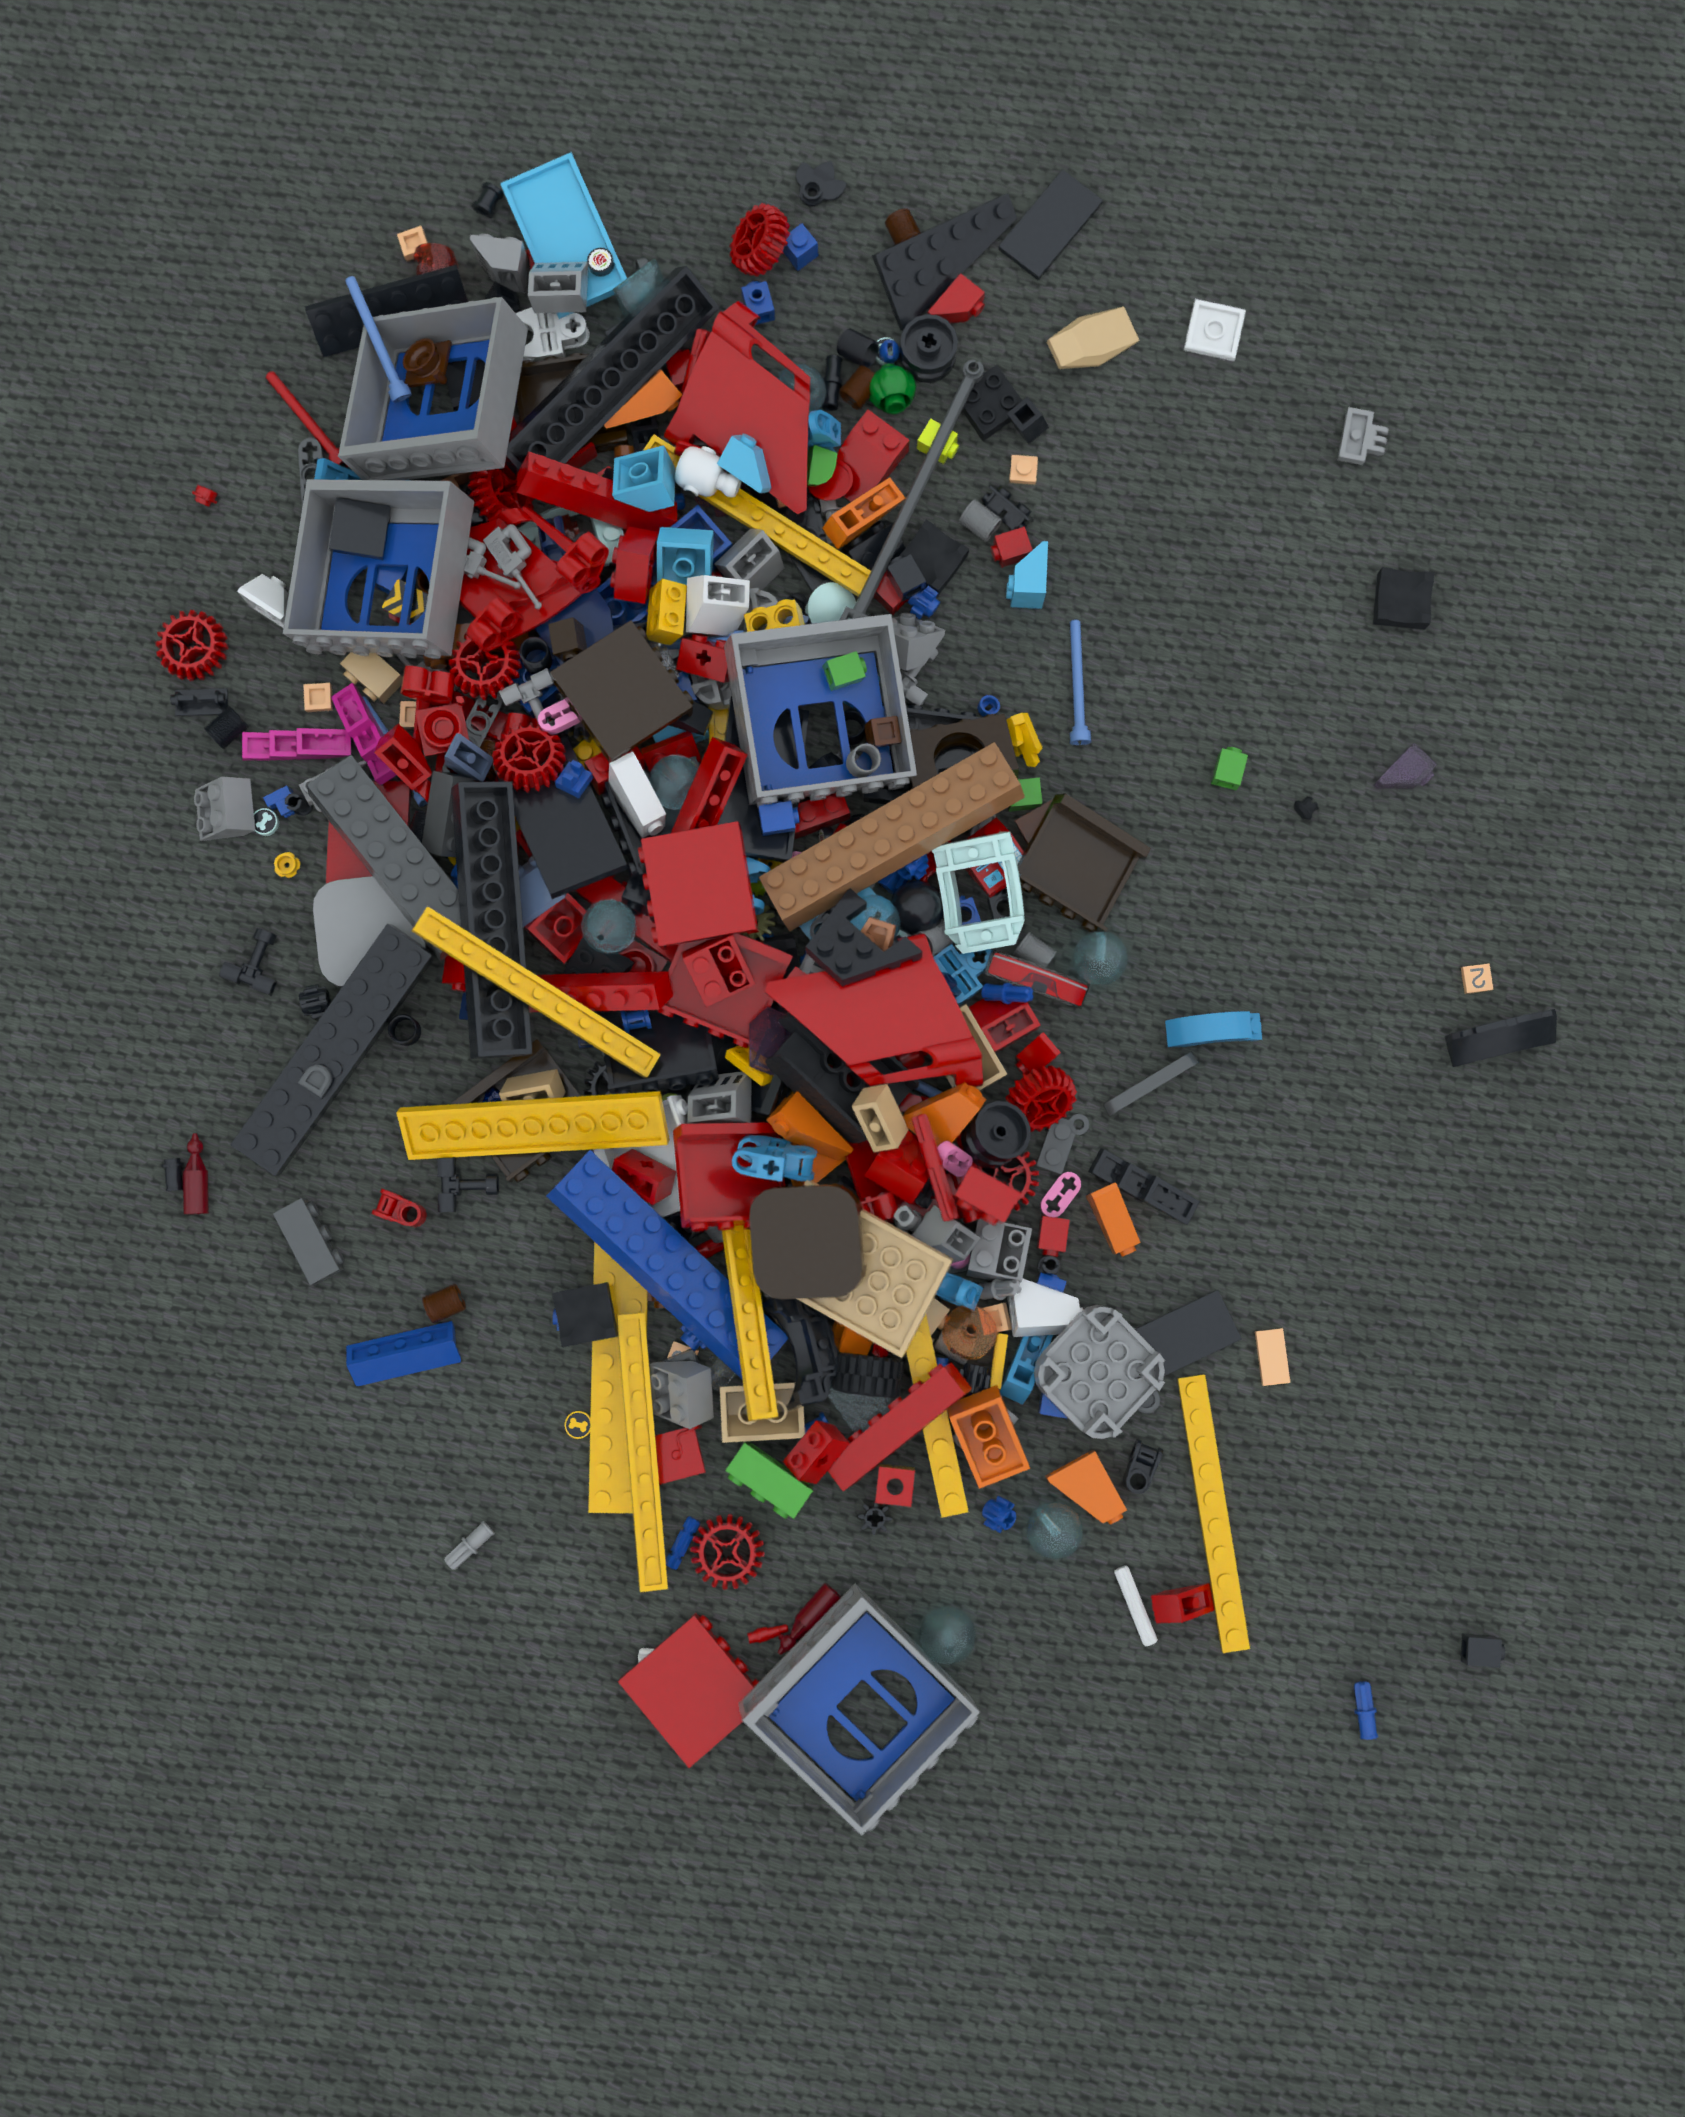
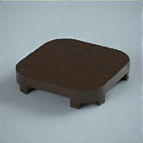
M836 1183L830 1185L777 1186L763 1191L755 1198L751 1205L749 1216L753 1273L755 1281L762 1292L778 1299L834 1298L847 1295L859 1286L866 1275L867 1265H864L860 1211L863 1209L860 1199L858 1200L851 1190L842 1184Z

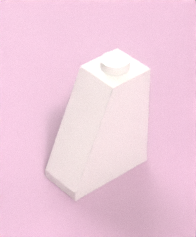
M632 751L609 763V785L613 796L642 839L648 835L654 836L660 833L666 824V812L636 755Z
M1023 1278L1019 1284L1022 1288L1021 1292L1015 1294V1296H1007L1013 1337L1058 1335L1078 1313L1084 1310L1079 1306L1078 1298Z

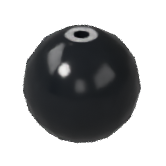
M910 881L901 885L893 893L889 906L893 923L901 931L909 935L935 928L940 924L944 914L941 893L936 887L925 881Z

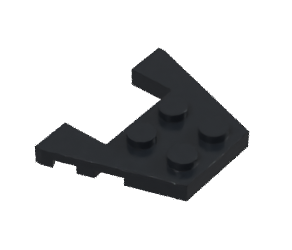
M851 888L846 891L807 944L806 954L841 986L874 976L876 971L885 968L892 970L900 967V963L911 959L913 962L922 958V950L906 936L886 951H883L850 922L867 909V902Z

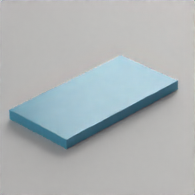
M571 152L500 183L534 263L587 262L589 253L596 248H606L611 252L614 259V268L608 275L596 276L590 271L588 266L586 307L631 288ZM574 312L557 313V316L560 319Z

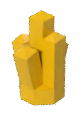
M1019 713L1009 717L1006 721L1015 756L1019 757L1022 754L1027 766L1036 767L1040 762L1037 754L1042 750V745L1039 742L1028 713Z

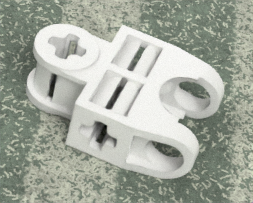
M532 307L516 313L528 330L534 333L531 342L525 345L523 361H543V359L552 356L565 358V349L582 347L589 340V330L586 327L585 319L578 313H572L560 319L557 313H534Z

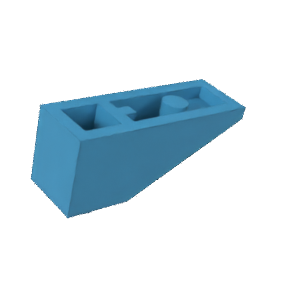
M1053 1335L1023 1336L1006 1371L1001 1389H999L1002 1396L1022 1405L1024 1404L1035 1384L1034 1369L1036 1361L1041 1353L1050 1345Z

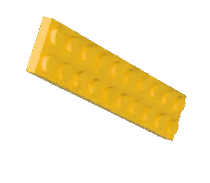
M660 1091L401 1107L396 1112L408 1160L668 1145L670 1141Z
M594 1242L593 1285L609 1282L616 1326V1315L644 1312L647 1337V1290ZM618 1337L592 1341V1428L590 1431L588 1513H633Z

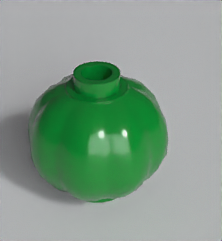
M894 364L883 365L879 371L875 372L871 379L869 400L877 409L888 414L903 412L915 397L916 382L914 376L901 366Z

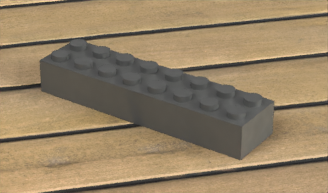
M352 755L307 784L308 795L413 927L427 906L461 927L458 889ZM423 939L440 961L449 956Z

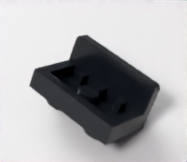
M886 520L877 521L869 527V531L862 535L860 534L843 546L844 552L849 554L851 559L871 571L893 523ZM900 540L891 561L900 556L906 549L902 540Z

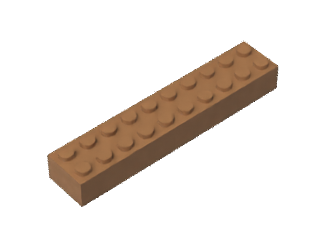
M994 742L761 875L759 879L788 930L792 931L836 906L848 889L851 888L855 893L864 890L1025 798L1021 784Z

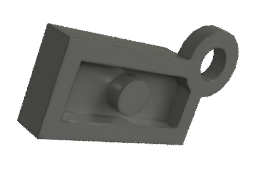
M1075 1114L1069 1120L1061 1118L1058 1120L1059 1124L1054 1123L1051 1125L1036 1163L1037 1167L1062 1175L1075 1135H1082L1089 1129V1120L1083 1114ZM1077 1119L1082 1120L1084 1123V1127L1080 1130L1075 1129L1073 1125Z

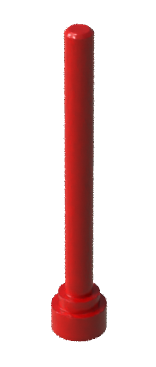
M275 372L267 373L266 379L326 450L330 461L342 466L341 464L344 462L338 457L340 448H337Z

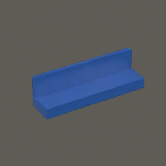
M452 1321L346 1346V1366L356 1386L461 1362V1356L456 1346L455 1327Z

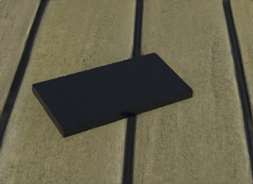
M731 696L724 741L735 744L740 748ZM786 709L775 723L773 732L774 744L784 762L798 769L790 712ZM798 709L805 749L809 711ZM742 767L717 825L738 821L742 829L746 856L784 863L792 858L795 831L762 836L757 804L749 805L744 768ZM798 803L792 804V808L797 807L798 809Z
M568 737L560 738L565 748L564 754L566 757L563 767L565 768L568 762H572V760L579 762ZM546 757V760L543 763H541V766L547 761L548 757ZM493 766V770H494V772H495V774H496V776H497L498 781H499V782H504V780H500V779L498 778L497 772H496V770L494 769V766ZM549 780V788L541 785L539 792L535 787L530 788L528 793L524 790V787L518 792L513 787L515 819L551 899L628 869L623 854L590 784L580 798L556 788L555 781Z

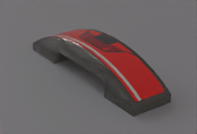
M995 949L991 950L983 973L1016 986L1031 987L1035 993L1078 1009H1082L1090 984Z

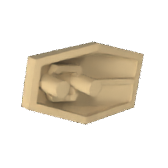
M1120 307L1077 318L1049 338L1047 344L1058 368L1069 369L1100 366L1139 342V338L1125 308Z

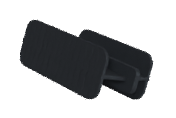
M790 1013L783 1014L778 1021L791 1035L773 1056L765 1060L767 1067L794 1093L798 1091L845 1141L850 1143L866 1141L867 1137L852 1105L863 1088L873 1086L868 1085L855 1074L839 1056ZM828 1055L834 1060L833 1068L827 1063ZM895 1056L868 1061L883 1075L908 1070ZM847 1074H850L853 1078L852 1087L846 1081ZM918 1079L887 1084L897 1106L900 1105L911 1090L919 1087Z

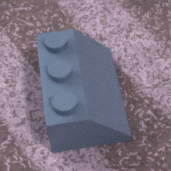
M533 856L523 866L518 865L523 927L566 897V894L551 899Z

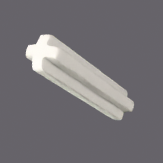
M1127 1566L1119 1567L1114 1573L1144 1646L1153 1645L1157 1642V1637L1131 1572Z

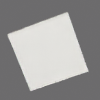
M1195 299L1184 351L1234 361L1246 310Z

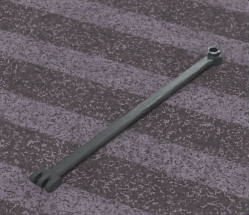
M969 360L964 364L963 379L853 609L845 607L840 620L870 617L865 615L887 566L974 384L983 378L984 367L980 361L976 363L978 368L976 372L969 370L970 367H975L976 360Z

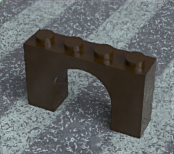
M989 714L983 718L963 719L957 723L937 724L927 729L910 730L917 776L910 780L911 790L938 775L935 766L937 756L943 750L956 745L968 746L980 751L995 742L1018 779L1019 768L1005 714Z

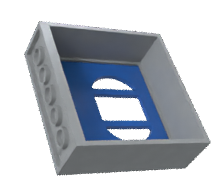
M493 297L486 300L469 301L373 317L398 377L404 382L407 370L403 366V357L412 344L427 338L434 343L448 340L452 342L448 363L467 360L459 408L456 412L430 415L435 383L425 385L421 410L418 416L411 411L409 398L393 403L388 393L390 382L364 325L338 457L362 480H410L504 468L528 328L502 297ZM480 359L485 362L480 398L469 407L476 362Z
M307 479L283 634L292 639V643L305 647L306 651L312 654H322V651H329L336 655H345L346 652H353L360 656H369V653H377L384 657L400 654L408 658L424 655L432 659H440L441 655L451 656L474 501L451 481ZM336 498L390 506L391 511L383 560L329 551ZM379 566L408 567L399 626L369 625ZM368 567L360 621L357 624L349 613L347 597L350 586L356 576ZM421 568L430 584L427 605L423 614L414 623L409 625L417 570Z
M891 614L734 633L729 636L724 644L740 749L748 754L743 768L749 805L757 804V807H759L760 805L773 804L782 800L783 802L791 801L794 804L800 802V799H804V797H810V801L826 799V796L832 793H836V797L850 796L852 792L861 789L862 794L877 792L879 788L888 786V790L904 788V785L910 784V780L917 776ZM857 651L859 658L862 657L867 667L866 677L861 682L831 691L822 665L827 660ZM874 652L876 653V660H877V666H878V672H879V678H880V684H881V691H882V697H883L884 706H882V699H881V693H880V687H879V681H878V675H877V668H876V662H875ZM832 702L834 704L843 764L809 769L807 767L798 706ZM843 702L853 706L860 713L865 724L870 719L897 716L901 743L890 745L895 773H893L889 746L877 748L881 754V762L879 767L870 775L858 778L849 773L846 760L850 754ZM786 709L790 712L798 769L784 762L774 744L773 732L775 723ZM862 752L855 762L859 768L870 770L872 760L867 753Z
M856 1583L738 1703L742 1721L861 1835L867 1830L871 1831L876 1827L880 1820L879 1817L886 1810H891L896 1806L899 1796L906 1789L910 1790L916 1785L920 1774L937 1763L938 1756L944 1749L951 1748L957 1742L958 1735L965 1728H970L976 1722L977 1715L980 1713L972 1697ZM866 1610H868L899 1642H901L904 1645V1647H902L874 1618H872L866 1612ZM916 1659H918L940 1682H942L956 1696V1698H954ZM875 1670H891L904 1676L911 1683L916 1694L915 1713L911 1714L870 1673ZM861 1680L869 1684L907 1721V1724L882 1749L878 1748L837 1708L840 1701ZM832 1715L873 1757L853 1759L837 1751L828 1737V1716ZM769 1716V1717H770L794 1742H796L822 1769H824L850 1796H852V1797L856 1800V1802H854L842 1789H840L815 1763H813V1762H812L787 1736H785L767 1717Z

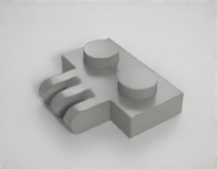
M1348 407L1337 460L1363 465L1366 453L1379 456L1384 455L1385 448L1381 446L1386 445L1387 438L1382 436H1387L1389 429L1372 424L1374 412Z

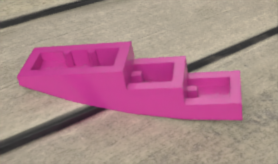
M351 683L331 698L346 732L353 738L361 757L367 762L375 781L381 786L395 777L396 774L374 753L379 739L384 734L357 687Z
M297 728L296 731L269 730V733L242 732V760L328 759L351 755V736L346 732V729Z

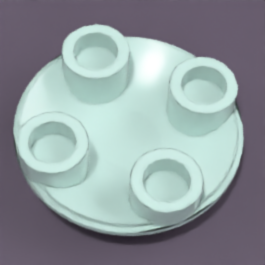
M834 582L825 583L813 591L805 607V612L811 624L839 621L845 607L853 609L856 600L850 591Z

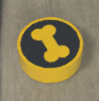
M575 1411L565 1420V1430L572 1438H584L591 1431V1417L584 1411Z

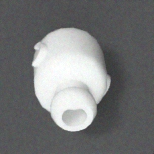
M694 446L686 448L678 461L675 471L676 483L684 488V491L693 492L695 496L710 497L717 490H720L726 497L733 498L736 497L742 481L731 473L725 472L717 464L720 457L716 455L714 450L702 446L701 449Z

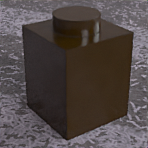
M574 617L548 624L553 655L561 661L566 662L587 649L584 626Z

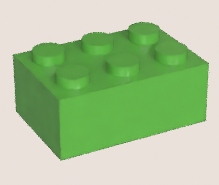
M745 1441L725 1470L729 1473L728 1479L740 1487L744 1483L752 1489L750 1494L762 1503L765 1500L775 1505L773 1510L785 1519L788 1516L793 1519L795 1518L814 1488L808 1482L799 1481L787 1467L750 1441Z

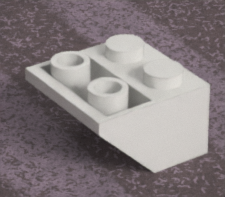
M708 575L687 578L686 632L729 636L730 633L738 630L744 614L749 609L750 581Z

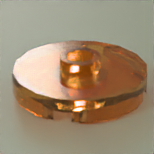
M960 1306L952 1310L945 1319L942 1328L943 1341L952 1353L962 1356L961 1358L967 1360L979 1359L986 1355L996 1342V1323L991 1315L980 1307L976 1306L974 1311ZM967 1327L973 1328L975 1334L968 1333Z

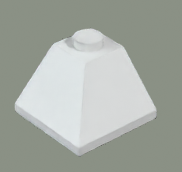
M261 574L238 589L237 592L250 607L284 628L289 594L284 589L286 585L274 576L269 579Z

